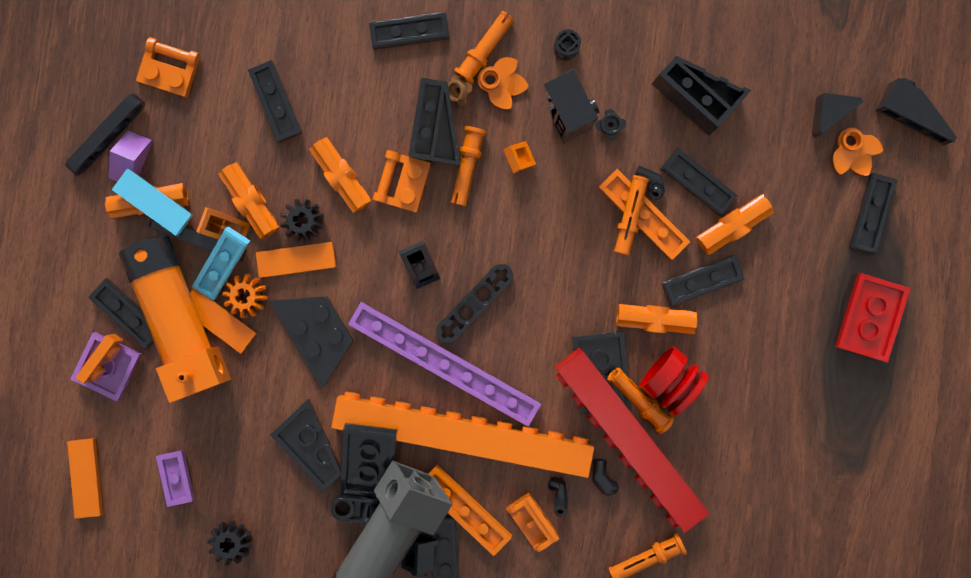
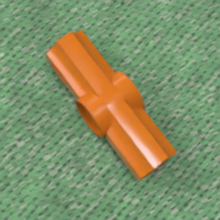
M328 137L320 139L309 148L311 155L323 169V174L336 192H339L353 213L360 211L372 202L365 189L356 179L358 177L345 159H342Z
M235 162L228 165L218 173L220 179L231 193L235 207L244 218H247L260 239L272 235L280 228L274 216L265 205L267 203L259 189L254 184L252 185L239 163Z
M180 183L159 188L154 186L180 206H189V195L185 184ZM120 195L106 197L105 208L110 219L134 215L147 216Z
M763 194L757 196L741 208H736L718 220V223L696 236L699 246L707 255L714 253L730 241L734 242L752 230L753 226L774 213L773 207Z
M618 304L616 326L644 329L643 331L667 333L668 331L695 334L697 312L670 310L669 307L652 305L643 307Z

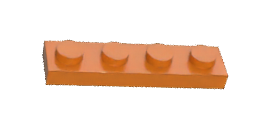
M616 169L598 188L624 213L632 183ZM636 192L631 213L634 211L638 192ZM644 196L637 227L670 260H673L690 241Z
M437 464L428 474L435 476L453 504L448 514L495 556L512 538V534Z

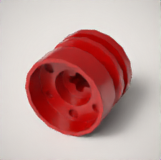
M672 346L651 366L641 380L639 388L652 399L664 393L660 406L663 408L669 406L668 412L675 417L698 398L709 379V375L703 370L698 372L699 366L696 364H692L684 370L683 368L687 363L688 357L675 346Z

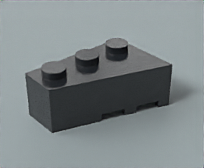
M678 56L666 66L652 83L656 89L708 135L712 134L751 91L746 87L740 88L729 83V80L722 76L720 78L706 72V69Z
M574 69L544 84L549 94L547 95V100L549 103L553 102V105L549 106L551 119L563 144L592 129L598 119L599 109L593 98L588 99Z
M420 78L408 157L461 166L448 82Z

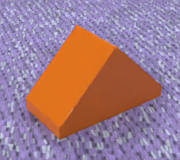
M205 207L196 232L219 240L223 231L230 227L246 238L251 224Z

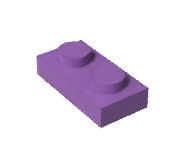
M184 449L156 456L167 507L194 501L195 496Z

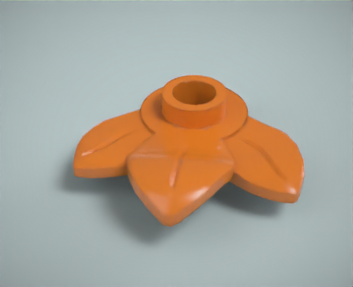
M501 58L493 67H485L478 74L479 87L488 93L491 103L498 108L511 109V96L519 95L529 87L526 80L515 73L518 64L517 59ZM488 76H493L495 82L487 84L485 79Z
M847 128L838 136L837 143L839 147L833 153V166L839 175L845 173L850 168L856 174L868 176L872 168L871 156L883 152V147L880 141L873 135H863L856 128ZM847 137L853 138L854 143L852 146L847 144Z

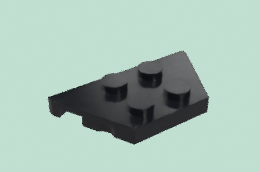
M328 296L271 301V306L320 387L325 386L354 341Z

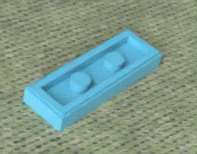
M126 169L112 189L175 236L180 235L193 217V214L130 169Z
M227 227L192 288L214 301L250 240Z

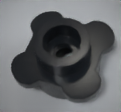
M612 109L606 110L605 116L595 124L596 130L606 134L608 140H615L620 129L626 127V121L615 114V111ZM610 122L613 123V127H609L608 124Z

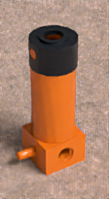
M167 235L148 238L120 251L118 254L129 282L133 286L163 366L156 368L169 403L231 380L219 347L211 348L180 269L181 265L170 237Z

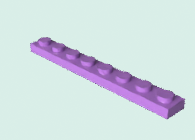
M360 302L348 323L351 327L528 427L541 406L540 402L363 302Z

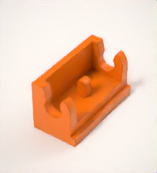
M527 492L506 507V510L510 513L535 551L540 552L560 539L558 532L530 492Z

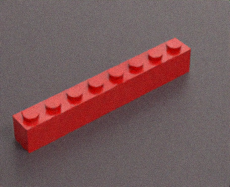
M577 348L555 366L559 372L555 377L564 388L569 385L575 392L571 396L580 409L585 406L591 414L587 416L596 429L600 426L607 434L603 438L612 449L617 446L622 452L619 456L620 460L628 469L633 466L638 473L634 476L643 489L647 486L651 489L653 494L650 498L659 509L663 506L669 512L665 517L675 529L680 526L684 533H686L710 514L580 348Z

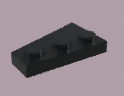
M308 399L270 436L312 481L324 491L341 475V466L310 399Z

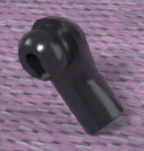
M639 165L635 175L648 178L647 189L649 196L654 200L661 199L665 194V186L661 175Z
M594 459L592 476L594 485L604 495L616 494L619 486L616 481L610 480L606 475L607 460Z
M551 477L548 489L555 491L554 513L557 516H564L567 513L568 505L566 482L561 477L559 479Z

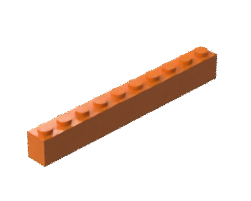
M345 392L344 395L337 397L331 427L334 429L343 430L345 423L397 429V441L586 478L589 477L594 446L592 443H588V438L574 436L573 440L563 438L564 434L554 431H548V435L537 433V428L523 426L522 430L512 428L513 424L497 421V425L487 423V419L472 416V419L468 420L461 418L462 414L447 411L446 415L436 413L434 408L421 406V410L410 408L411 404L396 401L395 405L385 403L386 399L379 397H370V400L360 399V394Z

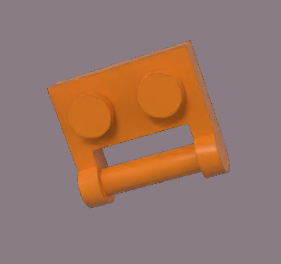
M149 37L145 44V53L136 81L188 98L200 61V53L195 51L186 52L159 43L158 39ZM156 53L187 62L186 69L184 70L154 60Z
M387 150L385 154L387 160L377 193L374 192L372 200L417 213L431 163ZM396 162L404 165L393 198L387 196Z

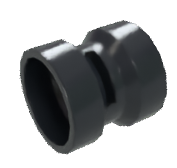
M570 29L559 32L554 43V53L558 58L567 61L576 57L581 46V38L578 33Z

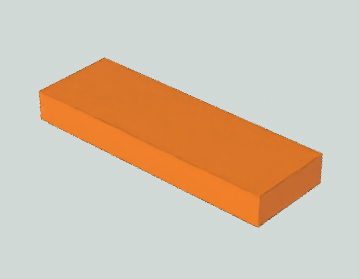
M334 242L256 252L259 278L337 267Z
M193 288L190 295L202 325L242 354L258 332L235 315H232L215 300H211Z
M96 438L67 441L74 518L103 515Z

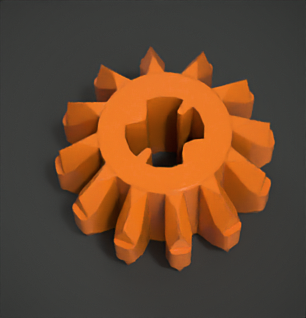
M245 274L243 280L240 276H234L235 284L231 282L226 283V286L231 291L223 292L222 294L224 297H230V300L224 303L225 307L233 305L230 313L235 315L240 311L241 318H246L248 313L252 317L256 316L255 308L259 310L265 308L260 303V300H268V296L261 295L260 293L267 289L266 286L257 287L260 279L255 277L251 281L250 274ZM244 292L250 293V296L247 297V300H241V296L244 295Z

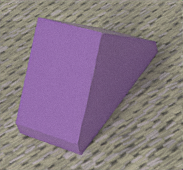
M127 131L110 150L109 178L118 182L126 169H130L139 176L153 140Z

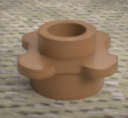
M459 75L452 76L451 81L448 83L450 100L457 101L459 106L465 105L467 103L466 98L472 91V84L461 80Z

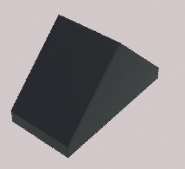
M823 93L816 97L812 129L814 137L825 133L864 102L862 98Z
M421 241L398 251L417 289L440 279L425 242Z

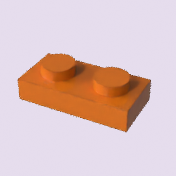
M116 334L106 335L75 378L83 384L98 381L105 372L103 367L108 360L112 361L120 352L121 348L119 345L123 339Z

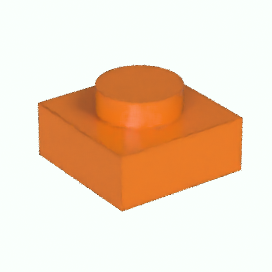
M526 141L503 149L513 173L536 165Z

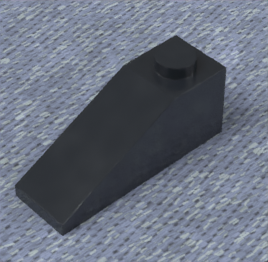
M898 78L889 83L876 111L942 145L955 142L957 137L923 90L915 87L916 84L906 78Z

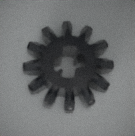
M295 199V208L290 204H286L285 207L290 212L289 214L281 213L280 216L287 219V222L281 223L280 226L281 228L290 227L285 235L291 237L295 234V242H300L302 235L305 242H310L309 233L314 237L319 236L315 228H324V224L317 222V220L323 219L325 216L323 213L315 214L320 206L315 204L310 208L311 200L305 199L302 206L301 201ZM306 214L304 218L308 219V223L302 224L300 228V223L297 222L298 217L302 218Z
M231 520L228 525L223 521L219 523L218 528L211 530L210 533L213 537L209 538L207 543L214 546L209 550V554H218L215 559L216 562L224 558L226 566H229L232 560L239 564L242 561V557H247L250 554L247 548H250L253 542L247 540L251 535V531H246L245 533L242 531L245 524L241 523L236 527L235 520ZM228 538L232 539L231 543H235L233 547L228 546L230 543H226Z

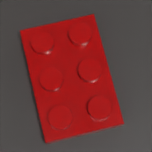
M858 273L835 347L888 363L911 288Z

